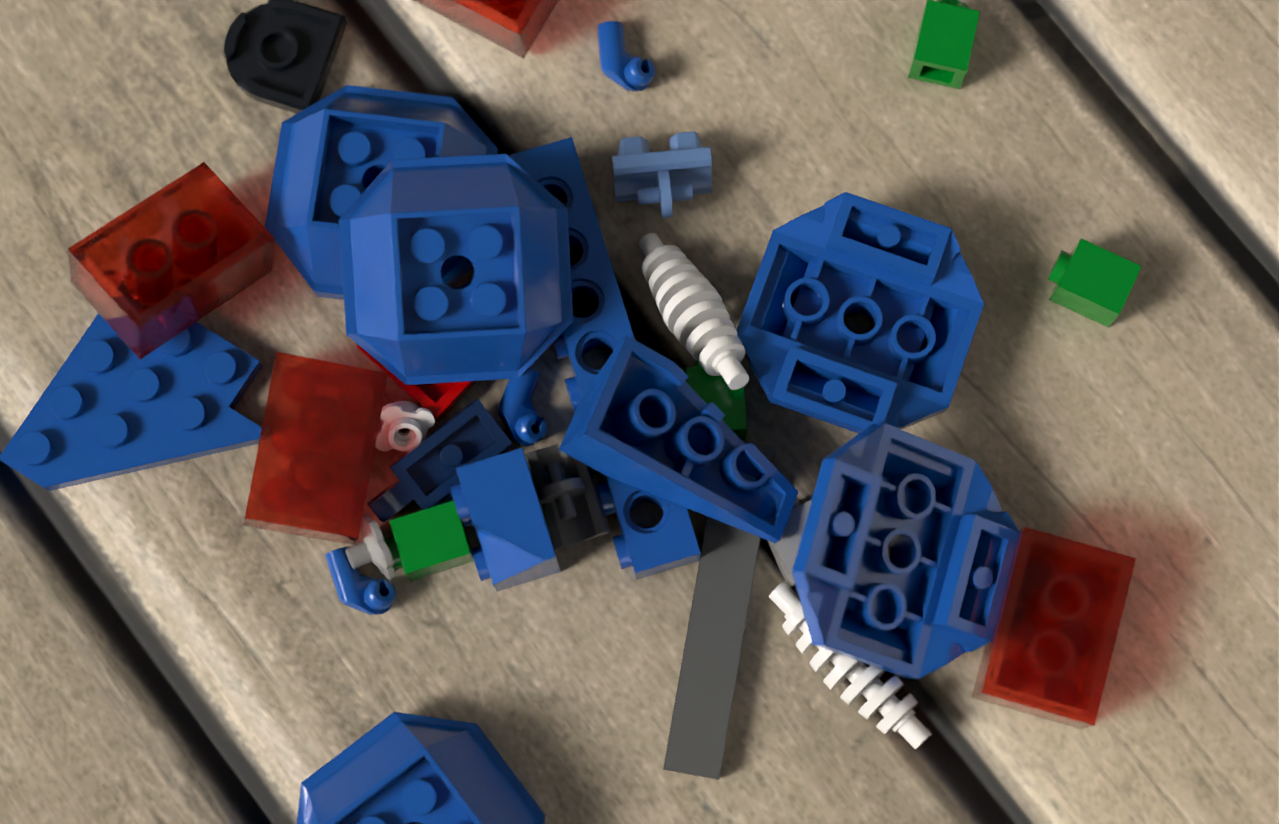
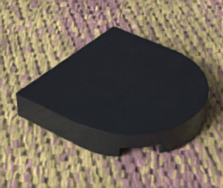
M268 0V3L256 6L247 13L242 12L231 24L224 43V55L229 73L239 89L250 98L297 114L320 100L348 23L344 15L295 0Z

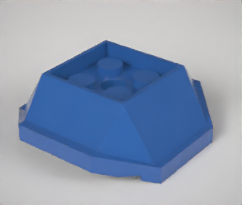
M346 85L282 122L265 228L317 297L344 300L339 219L392 159L498 154V149L453 97ZM461 255L449 257L441 267L442 280L451 286L473 268L471 261Z
M507 154L392 159L339 219L346 335L406 385L519 378L573 322L567 208ZM454 255L468 258L473 266L471 279L465 285L459 287L450 286L441 278L442 264L446 259Z
M844 192L825 202L823 206L774 229L736 330L745 348V357L769 401L858 434L872 424L886 423L903 430L946 412L984 306L973 276L960 253L961 249L952 228ZM850 313H862L870 319L873 329L865 334L853 333L846 327L843 318Z
M886 423L872 424L823 459L792 570L812 645L905 678L920 679L947 665L965 652H972L992 642L1020 532L1008 512L1002 511L993 487L976 460ZM889 543L891 547L890 558H888L887 553Z
M393 712L301 782L297 824H545L546 815L478 724Z

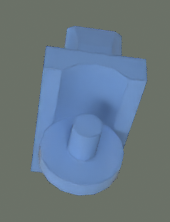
M695 131L676 133L670 137V151L649 152L648 140L641 136L622 138L619 143L618 156H612L616 202L638 200L639 205L660 203L661 217L670 218L673 217L672 202L693 200V195L712 193L710 147L702 146L698 133Z

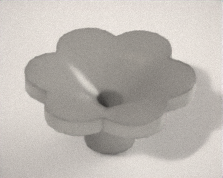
M369 513L362 515L363 542L345 549L350 565L353 569L372 562L385 575L388 581L396 579L393 558L387 544L384 542L377 522L372 520Z

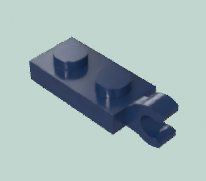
M475 399L422 440L417 446L391 464L389 469L398 481L377 494L367 505L382 523L394 516L413 499L421 510L430 508L451 492L450 487L460 484L456 468L497 456L510 446L512 442L481 401Z

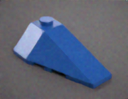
M627 335L623 337L579 401L559 450L610 478L773 543L779 542L799 491L753 443L745 444L722 420L725 414L713 402L707 404L685 382L688 376L675 362Z

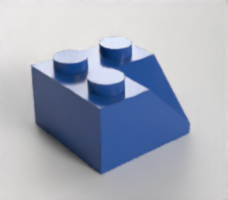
M522 448L456 468L460 484L452 486L450 489L458 516L463 521L464 527L474 526L477 531L481 546L471 550L481 581L491 578L493 586L498 592L561 572Z

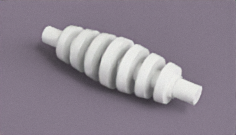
M655 233L645 235L639 242V247L646 257L642 264V272L649 283L651 293L656 299V304L668 329L686 347L691 356L696 361H699L700 366L707 374L711 376L722 375L732 390L742 388L749 381V375L741 364L745 356V348L738 337L733 322L730 320L725 305L722 303L721 296L677 246L664 245Z
M784 581L771 592L769 598L785 613L784 618L786 621L782 628L787 635L791 636L799 629L804 633L797 641L796 647L802 654H805L815 645H812L800 598ZM816 646L819 651L809 662L814 671L818 673L830 662L835 665V668L826 676L823 683L830 690H833L847 678L851 685L842 693L840 698L850 705L863 695L868 701L860 708L858 713L865 719H869L879 711L884 718L878 723L876 728L881 732L887 734L891 729L894 732L898 731L915 750L932 734L914 716L915 711L913 708L918 702L912 694L907 695L902 701L895 696L904 685L897 675L883 684L879 678L884 674L885 670L871 665L867 667L863 662Z

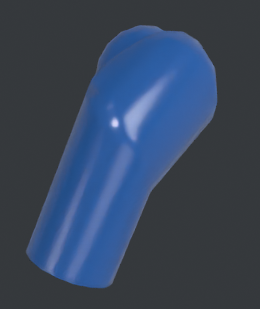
M618 21L600 23L597 26L602 73L627 91H643L655 77L653 63L648 58L641 61L640 57H634L625 51L623 23Z
M528 368L519 378L509 379L498 405V414L511 438L525 446L539 443L547 433L545 419L540 418L530 401L540 377V373L531 368Z
M351 546L342 547L325 554L338 598L342 604L369 615L383 614L392 607L396 599L394 585L384 578L377 580L360 574L358 568L353 569L345 551L346 548Z

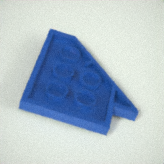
M123 277L0 455V460L44 489L52 491L267 442L271 436L267 430L234 410L263 365L253 356L131 280Z

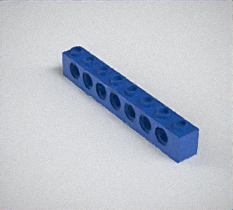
M570 137L511 154L509 157L554 197L565 201L568 212L569 246L578 249L582 253L581 259L576 264L570 266L572 301L578 297H589L598 304L597 310L589 317L578 318L573 316V322L553 342L557 358H569L574 377L564 380L573 410L576 411L579 401L600 372V370L589 368L583 362L585 354L596 347L605 348L613 353L623 337L627 335L634 339L577 151L573 139ZM604 475L606 481L596 484L605 515L608 516L616 513L622 534L612 537L621 569L632 566L636 580L700 560L701 552L687 508ZM643 502L655 504L662 512L663 517L656 526L648 529L636 526L630 518L631 511L636 505Z

